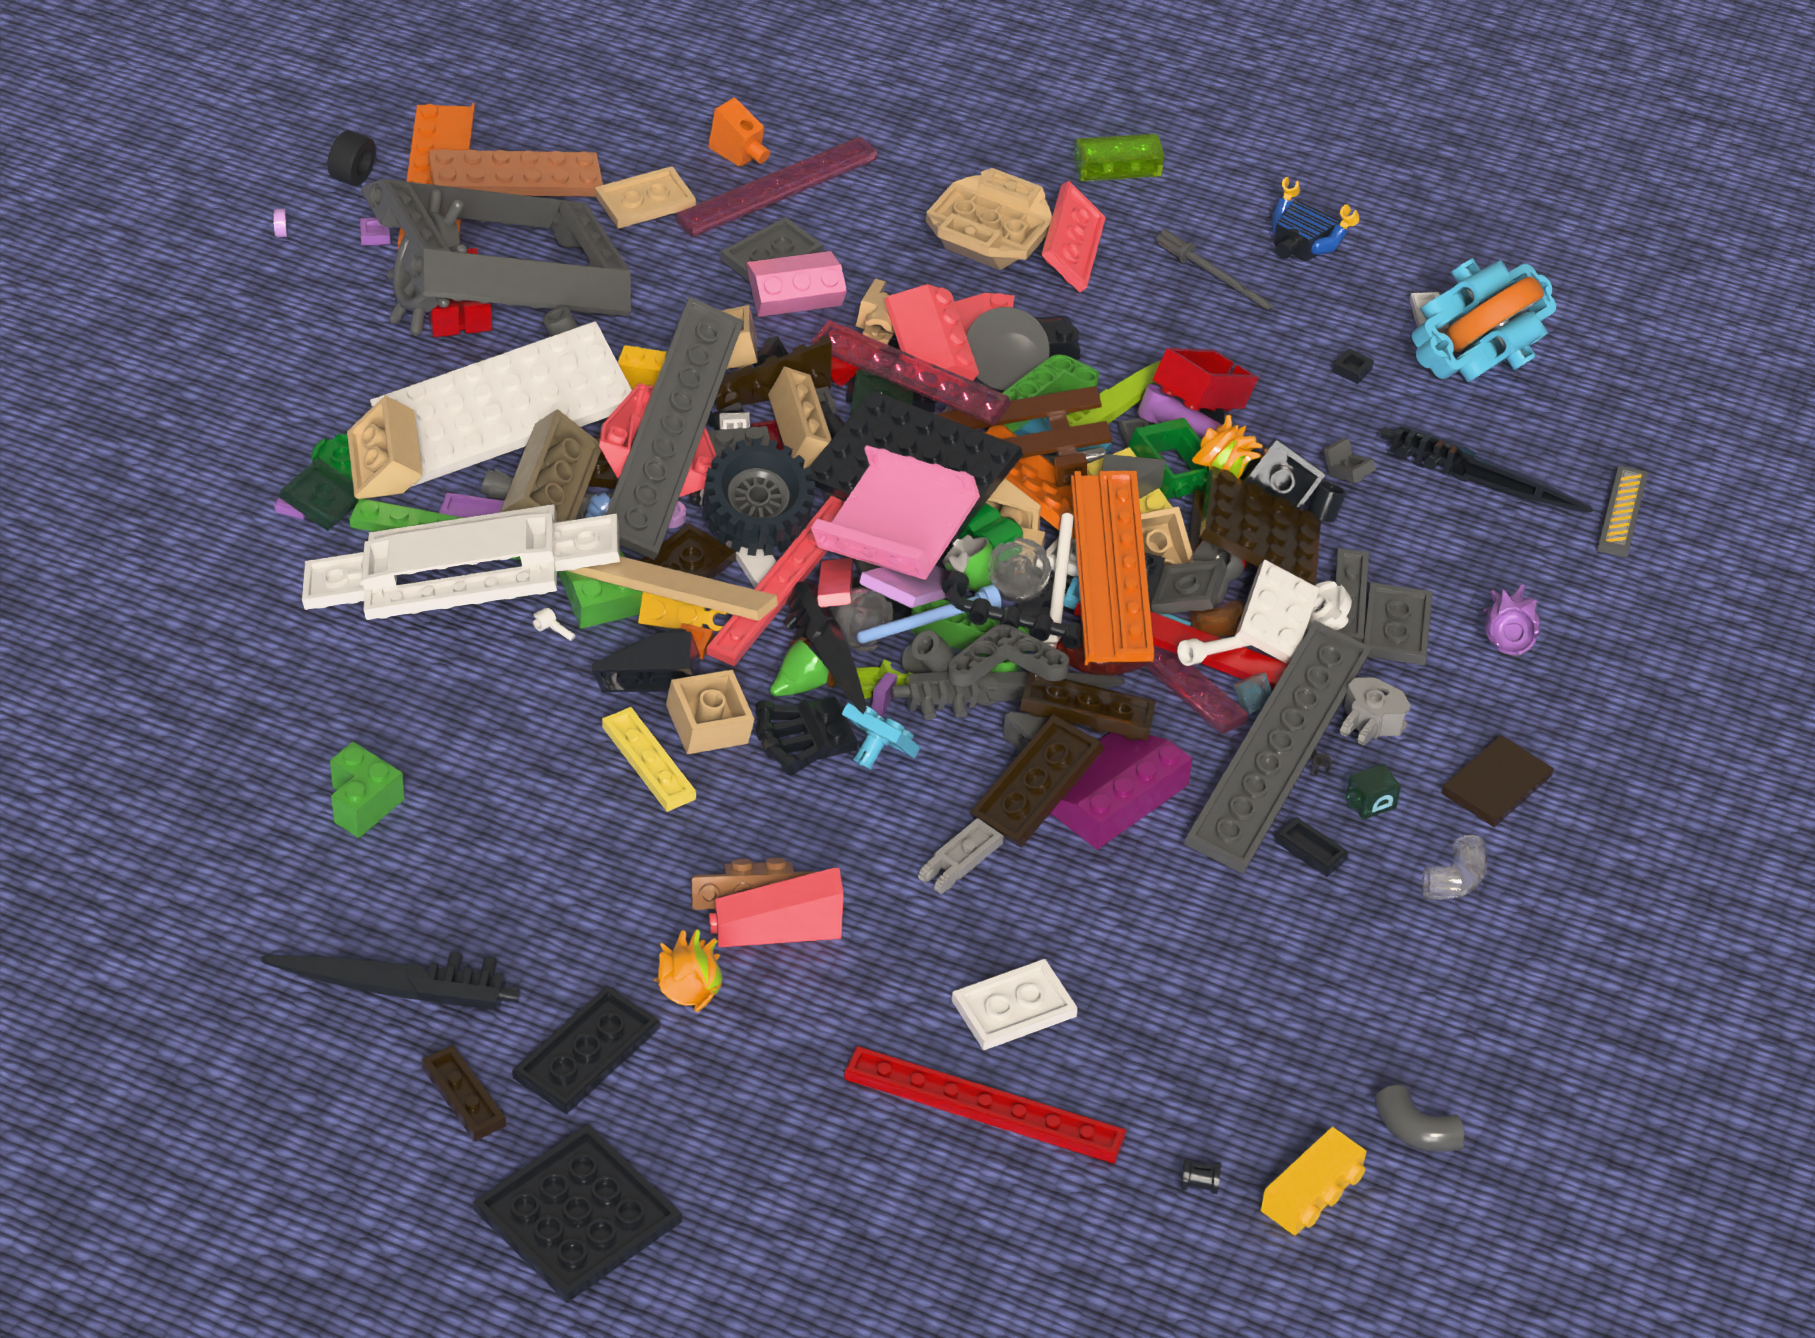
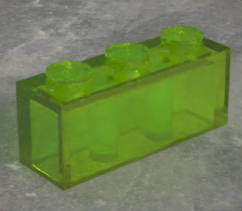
M1158 134L1076 139L1074 162L1080 181L1162 176L1164 152Z

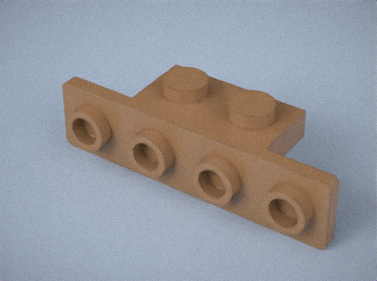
M769 858L766 862L752 863L749 859H736L731 864H724V874L692 876V907L694 910L715 909V899L820 871L794 872L792 861L786 862L783 858Z

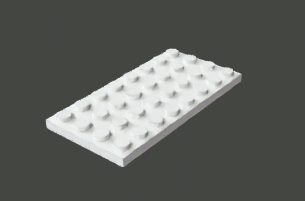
M595 321L385 395L413 409L415 413L423 473L420 480L412 485L415 486L525 447L535 423L557 409L580 427L607 418L630 394L632 389ZM385 395L371 399V406L373 407Z

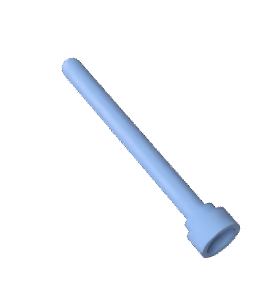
M993 584L980 588L974 597L968 598V600L972 601L977 598H984L991 603V606L1001 608V597L997 587ZM948 604L860 631L856 638L859 643L864 644L966 612L956 609L952 604Z

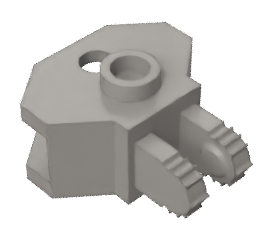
M1375 677L1354 678L1347 688L1344 709L1348 716L1341 726L1340 734L1348 737L1354 729L1360 731L1357 740L1363 746L1372 738L1377 740L1379 736H1400L1407 727L1404 717L1410 711L1411 705L1403 691Z

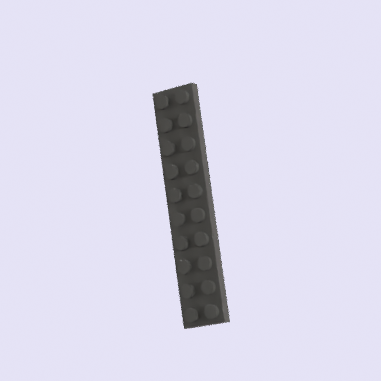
M690 296L684 305L632 441L630 452L624 462L605 515L617 513L619 544L655 560L661 548L688 475V470L692 464L744 323L743 320Z
M1314 620L1192 826L1184 845L1242 874L1245 873L1345 699L1348 685L1354 678H1357L1372 650L1371 647Z

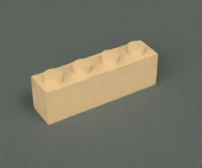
M784 367L768 395L783 444L793 449L791 455L793 459L800 455L805 460L804 469L811 466L832 439L811 375Z

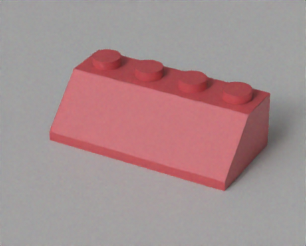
M926 284L887 296L884 301L911 382L957 396L967 385L973 382L979 371L951 292L942 287L938 288Z

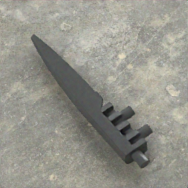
M948 672L908 674L905 685L891 686L892 699L905 698L909 711H916V707L920 706L925 720L936 718L934 705H936L937 710H944L945 704H951L955 716L963 718L968 714L965 703H967L968 708H975L976 703L979 705H993L994 702L1022 700L1029 672L987 673L977 682L966 687L953 685L948 679ZM1068 673V676L1065 678L1101 688H1109L1126 683L1124 678L1094 674Z

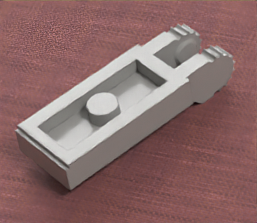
M977 818L934 853V857L920 869L918 878L924 883H928L943 868L945 872L938 877L934 886V890L943 894L954 885L957 879H961L1002 845L1004 835Z

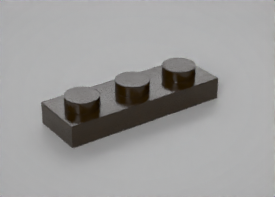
M454 1045L422 1059V1069L474 1142L506 1127V1117Z

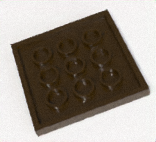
M1213 466L1207 475L1199 538L1257 567L1265 559L1315 586L1321 520L1312 512L1302 511L1290 505L1286 499L1274 497L1264 492L1260 486L1237 478L1231 471L1221 470Z

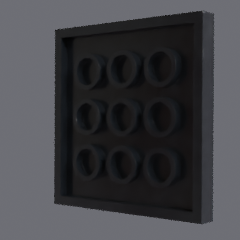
M588 1124L473 1201V1210L566 1303L682 1223V1213Z

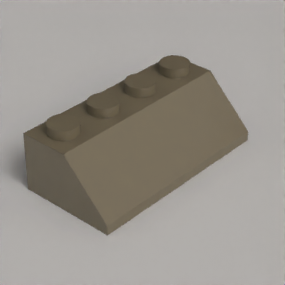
M558 409L536 422L500 512L554 504L557 522L575 520L601 453L599 442Z

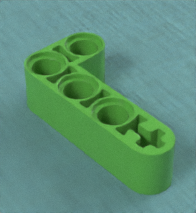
M1053 355L998 396L997 403L1093 386L1098 387L1099 373L1094 368L1069 356ZM1030 420L1003 425L1012 432H1015Z
M941 599L911 608V616L951 603ZM966 612L913 628L911 631L918 635L923 631L931 630L944 638L951 647L964 650L991 628L999 625L1000 621L988 618L985 624L976 625L969 620V613ZM1019 626V630L1029 634L1028 628ZM983 653L977 654V655H980V656H983V657H989V656H991V655H989V654H983ZM1005 659L988 673L1020 672L1022 667Z

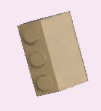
M385 395L347 431L354 497L358 499L402 494L413 484H416L421 476H423L414 410Z

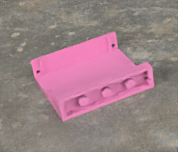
M866 446L864 450L870 466L833 521L827 522L816 519L811 527L818 548L926 580L980 497L974 476L963 471L958 472L944 468L939 464L919 461L911 456L905 457L891 453L886 449Z

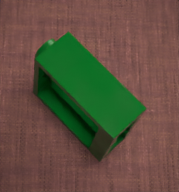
M1185 418L1135 428L1127 448L1130 447L1136 457L1162 459L1158 452L1176 449L1192 470L1174 475L1165 463L1163 483L1159 489L1166 499L1180 498L1193 494L1194 490H1206L1209 467L1195 464L1192 461L1193 457L1201 450V439Z

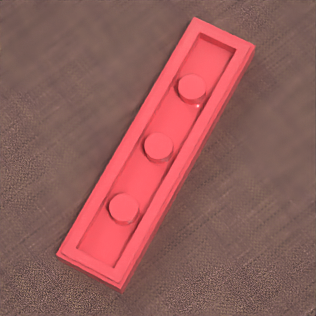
M853 558L821 561L817 595L819 606L828 607L851 603L854 571Z

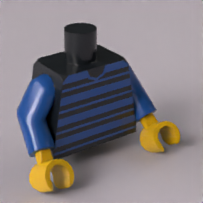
M1289 177L1284 178L1282 181L1284 196L1279 198L1272 216V232L1275 234L1274 244L1277 254L1284 259L1294 255L1304 261H1310L1318 255L1334 252L1347 234V227L1354 226L1359 222L1357 210L1351 216H1348L1351 208L1348 204L1344 205L1340 210L1342 221L1297 199L1291 202V198L1296 197L1300 193L1299 182L1297 180L1295 187L1288 189Z

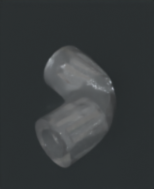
M1476 835L1460 837L1452 845L1454 864L1450 866H1425L1422 877V892L1425 899L1445 900L1460 898L1478 887L1487 871V850L1483 838Z

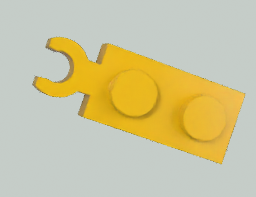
M643 592L638 623L670 629H680L682 623L702 628L705 624L713 631L719 632L723 626H717L714 623V618L718 614L728 615V613L713 609L706 611V608Z

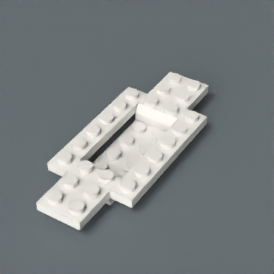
M552 504L369 532L368 541L364 543V552L305 561L302 602L306 610L364 601L366 620L376 618L384 619L390 616L409 613L417 614L422 611L449 609L461 605L481 604L487 601L513 599L533 594L541 595L557 591V571L576 570L582 567L620 562L619 521L617 513L557 522L555 505ZM520 556L522 562L521 567L396 585L397 575L414 574L419 571L446 569L465 564L474 565L498 559L507 560Z

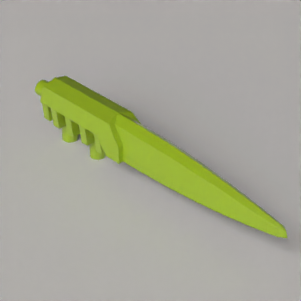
M1161 360L1134 373L1110 389L1102 391L1099 394L1102 403L1101 408L1066 414L1069 426L1073 427L1107 421L1109 425L1114 419L1143 398L1147 385H1158L1152 379Z

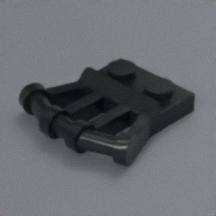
M835 696L809 703L804 699L797 706L774 705L768 700H761L756 704L755 714L758 717V726L755 728L757 738L763 741L762 747L765 755L773 757L780 763L782 770L789 776L816 760L857 750V739L846 717L842 715L843 711ZM771 720H789L776 724L771 723ZM804 732V735L791 737L783 740L779 739L781 737ZM805 750L797 756L788 754L792 752Z

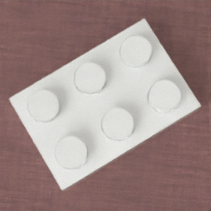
M1264 559L1258 567L1235 637L1289 664L1303 640L1319 588Z
M1046 959L952 992L953 1004L983 1051L1077 1017V1006Z

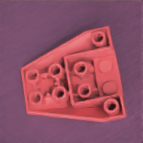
M638 383L601 427L599 447L617 478H619L624 462L630 452L632 441L654 386ZM706 427L704 428L679 497L702 490L705 487L708 468H711L712 460L716 456Z

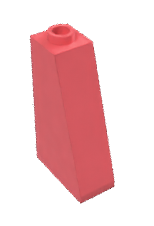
M831 868L715 899V913H709L710 934H717L718 947L841 939L843 887L840 868Z

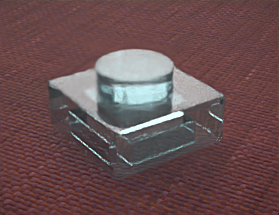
M1257 673L1233 684L1243 714H1251L1262 709L1272 693L1266 673Z

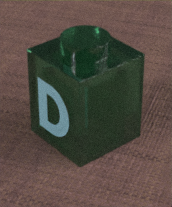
M1381 764L1350 775L1345 794L1346 801L1350 808L1355 809L1362 820L1396 809L1401 785L1385 764Z

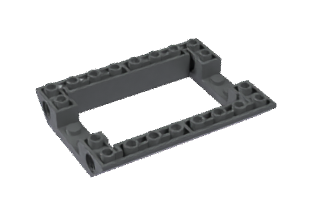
M380 179L362 186L361 192L379 223L388 228L402 227L408 237L409 243L402 257V262L422 296L428 298H449L455 301H478L483 304L490 302L507 306H529L535 309H555L566 306L570 311H580L585 314L630 315V269L587 203L390 179ZM433 189H439L442 192L439 213L442 215H446L454 200L460 199L463 201L464 207L457 218L458 220L465 218L474 219L479 222L491 221L500 222L505 225L518 224L531 228H551L555 232L554 236L560 245L568 248L573 246L582 247L590 262L588 266L452 252L427 213L430 193Z

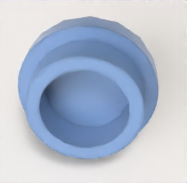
M605 492L599 496L595 494L590 498V504L587 506L588 513L585 515V518L605 515L610 502Z

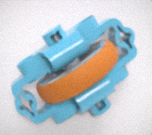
M1472 258L1451 272L1458 283L1457 285L1420 308L1427 321L1412 332L1413 342L1417 346L1416 358L1418 362L1425 368H1431L1433 373L1440 379H1447L1460 371L1468 383L1505 360H1508L1515 371L1537 357L1530 345L1548 334L1541 321L1556 311V303L1551 296L1552 285L1545 276L1538 275L1529 264H1522L1509 272L1502 260L1481 270ZM1448 323L1449 325H1451L1445 330L1444 333H1439L1437 331L1439 328L1443 327ZM1467 349L1465 353H1463L1456 359L1452 354L1453 351L1461 352Z

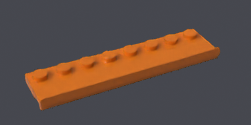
M472 103V106L417 105L407 182L432 184L428 162L429 150H471L475 103ZM457 219L455 223L457 224L460 238L462 219ZM400 227L398 249L405 235L402 227Z
M1075 471L1074 476H1071V496L1085 665H1088L1089 662H1153L1154 645L1137 471H1099V475L1081 476V471Z

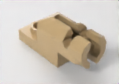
M875 278L861 300L856 327L863 328V336L872 341L876 346L881 347L887 345L895 331L884 301L887 296H890L884 292L886 281Z

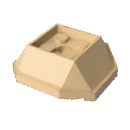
M994 168L982 171L981 175L970 176L953 182L926 212L927 224L941 240L946 250L998 270L1004 269L1018 259L1026 260L1047 236L1052 219L1042 186Z

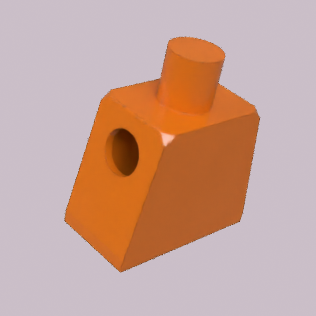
M735 97L715 109L708 145L711 150L737 166H743L753 159L762 164L770 156V150L762 145L765 130L763 125Z

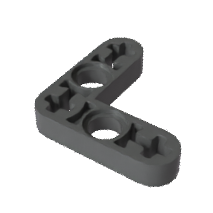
M1005 624L996 625L953 657L948 664L949 681L953 685L960 687L974 684L1005 659L1049 681L1063 680L1068 676L1069 658L1064 652L1013 626ZM1023 651H1033V652H1036V653L1029 655V654H1023V653H1021V652H1023ZM983 653V654H989V655H991V656H989V657H979V656H976V655Z

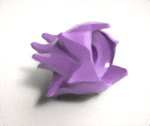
M1523 584L1511 596L1504 589L1502 590V596L1492 590L1491 595L1494 605L1493 607L1483 609V613L1487 614L1485 631L1491 645L1501 653L1512 656H1521L1531 649L1541 631L1540 620L1535 612L1537 600L1531 599V597L1523 598L1525 589Z

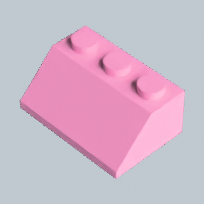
M831 251L746 263L757 317L843 305L847 292L841 264Z

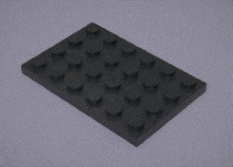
M872 390L811 464V481H815L816 488L847 500L870 466L864 450L866 446L886 449L891 453L905 457L911 456L919 461L939 464L944 468L958 472H966L974 476L980 497L951 540L954 543L1020 460L1023 452L1018 445Z

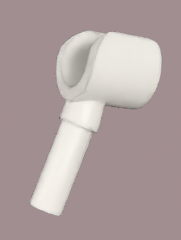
M544 608L534 614L536 619L533 621V625L538 631L541 632L550 627L570 641L575 638L576 635L556 621V616L550 608Z

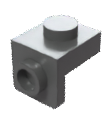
M1342 438L1324 449L1329 477L1347 480L1348 483H1357L1362 481L1366 475L1376 470L1374 459L1352 454L1349 439Z

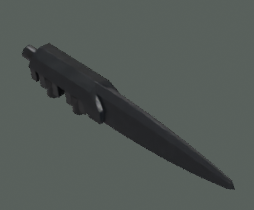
M1406 425L1400 426L1397 431L1386 427L1382 431L1381 439L1392 442L1390 452L1396 454L1399 458L1407 459L1409 456H1413L1416 458L1415 463L1421 464L1424 461V465L1429 469H1435L1437 466L1443 467L1442 473L1449 474L1451 472L1459 480L1467 482L1470 479L1495 489L1542 503L1583 512L1594 511L1590 505L1536 479L1475 455L1474 451L1465 446Z
M807 581L796 583L793 593L786 601L793 612L786 618L784 624L791 630L797 625L801 627L792 639L805 637L813 642L836 682L855 707L864 714L867 708L862 687L851 653L840 630L841 626L829 606H819L818 587L816 584Z
M451 952L449 953L446 969L438 968V964L430 963L427 973L421 965L410 963L405 965L322 956H261L263 963L298 975L348 988L415 999L422 1002L499 1011L502 1001L518 1003L520 998V989L505 987L504 973L496 972L495 975L497 959L493 957H484L481 973H474L472 968H465L464 971H460L463 955Z

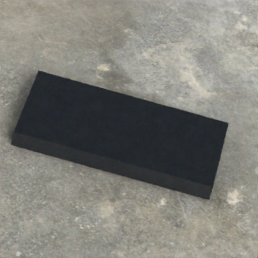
M606 986L512 1070L513 1079L567 1115L660 1029V1020Z

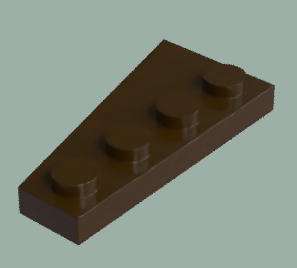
M829 335L818 338V343L808 347L805 344L793 348V353L777 358L776 355L765 359L762 365L755 368L749 365L724 375L714 401L716 409L721 410L737 402H740L742 406L770 400L768 394L784 367L811 375L815 388L828 386L831 389L832 341Z

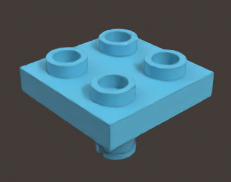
M847 703L842 715L867 734L859 751L852 759L853 761L871 770L884 745H890L915 759L921 748L912 741L915 735L905 730V727L890 718L886 720L877 715L878 712L866 706L865 713L862 714L855 706Z

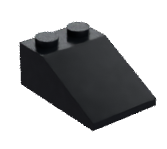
M674 628L668 630V632H658L593 663L592 671L602 692H669L671 680L699 675L700 654L692 633L684 629Z

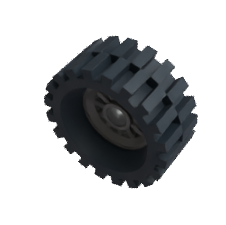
M761 438L752 439L751 446H746L744 440L738 441L734 451L730 446H727L722 450L721 458L716 455L712 460L711 468H708L702 499L704 521L709 520L707 528L711 534L719 531L717 540L724 545L728 540L731 541V549L738 553L741 547L748 548L747 555L756 556L757 549H763L764 556L773 555V550L776 546L782 552L788 549L789 540L793 543L808 525L815 491V481H811L810 467L803 469L805 460L800 455L794 459L791 457L793 449L785 445L782 451L777 449V441L769 440L768 446L761 445ZM753 500H760L762 503H757Z

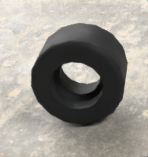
M349 130L342 132L335 139L329 152L327 167L330 177L353 186L362 184L369 176L375 162L376 145L374 141Z

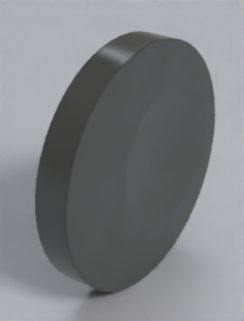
M999 307L984 312L972 323L966 334L979 371L975 380L994 392H1004L1049 358V341L1043 327L1032 315L1017 308Z

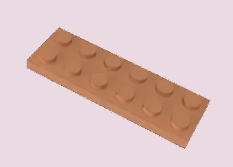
M441 149L429 150L428 153L432 185L524 196L595 197V187L603 185L597 152Z

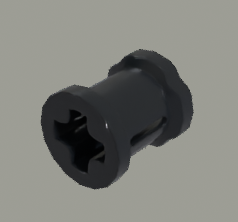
M1185 1158L1181 1190H1187L1188 1188L1210 1190L1211 1194L1217 1195L1221 1162H1215L1214 1165L1194 1163L1191 1162V1159Z

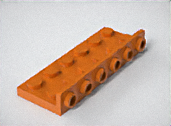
M1005 425L991 426L987 432L982 431L999 439L1017 436ZM1043 455L1020 458L1005 477L1041 505L1040 516L1060 531L1062 514L1071 513L1073 515L1071 485L1057 487L1055 465ZM1073 522L1072 537H1071V539H1075V534H1074V522Z

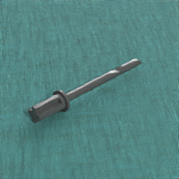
M1163 229L1162 233L1158 234L1156 238L1158 240L1157 244L1176 255L1181 263L1191 260L1236 291L1243 293L1244 296L1266 310L1274 308L1269 301L1254 291L1247 289L1243 284L1194 253L1196 249L1194 243L1185 242L1167 229Z

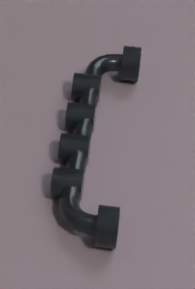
M949 571L944 577L942 590L947 595L949 602L956 609L969 613V620L976 625H983L990 618L1000 621L999 625H1010L1017 629L1019 626L1031 629V636L1040 641L1048 640L1050 634L1063 637L1062 644L1068 649H1077L1080 647L1081 642L1083 643L1082 625L1079 623L1071 622L1064 625L1053 622V619L1046 614H1039L1034 617L1022 614V611L1015 606H1008L1003 609L991 606V603L984 598H977L974 601L965 599L963 596L967 592L969 578L960 571Z

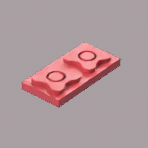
M1067 181L1060 187L1041 255L1049 265L1053 266L1064 277L1067 283L1073 285L1081 292L1088 286L1106 217L1071 182Z

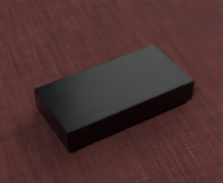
M1298 817L1294 818L1280 830L1275 837V843L1326 877L1348 859L1349 851Z

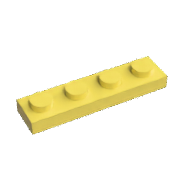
M632 707L602 718V728L666 812L696 800V790Z

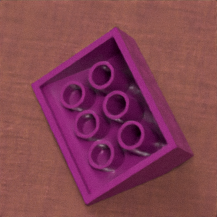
M1110 732L1099 740L1105 748L1104 751L1054 808L1051 814L1098 850L1189 785L1192 757L1167 739L1149 735L1148 741L1142 739L1130 740L1122 734Z

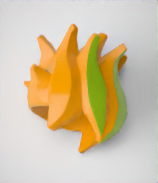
M1227 415L1222 426L1218 425L1215 431L1211 428L1207 429V432L1201 439V450L1193 457L1192 461L1195 464L1209 467V472L1213 466L1221 470H1229L1240 479L1248 463L1252 459L1261 457L1260 453L1251 450L1263 448V445L1255 442V436H1244L1246 425L1239 429L1238 425L1232 427L1231 416Z
M682 930L673 951L664 943L660 944L663 952L659 954L658 977L654 978L653 981L658 983L661 992L668 999L679 1005H695L694 1011L697 1013L712 1000L714 995L718 994L722 985L723 977L717 964L720 954L713 955L714 947L718 941L714 938L705 945V940L699 941L700 930H695L687 946L686 931Z

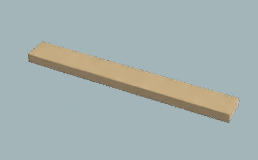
M621 556L620 562L567 570L596 580L756 621L761 620L778 606L777 595Z

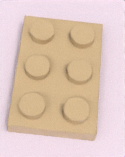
M673 166L595 187V197L618 229L696 207V198Z

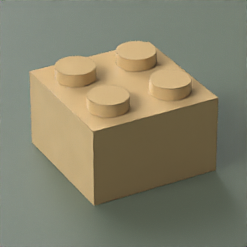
M733 669L671 680L666 707L687 755L748 744L754 717Z

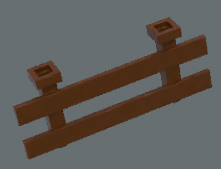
M1097 386L936 414L973 429L1045 417L1049 431L1004 438L1002 440L1020 446L1023 452L1021 458L1055 452V480L1057 487L1071 485V476H1074L1075 471H1081V476H1088L1085 452L1077 454V448L1112 443V436L1107 421L1070 427L1066 416L1067 413L1101 408L1102 403Z

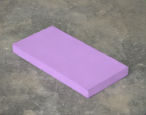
M934 566L927 579L923 580L880 567L862 572L859 583L899 603L914 608L947 598V595L942 590V583L948 571L947 569Z

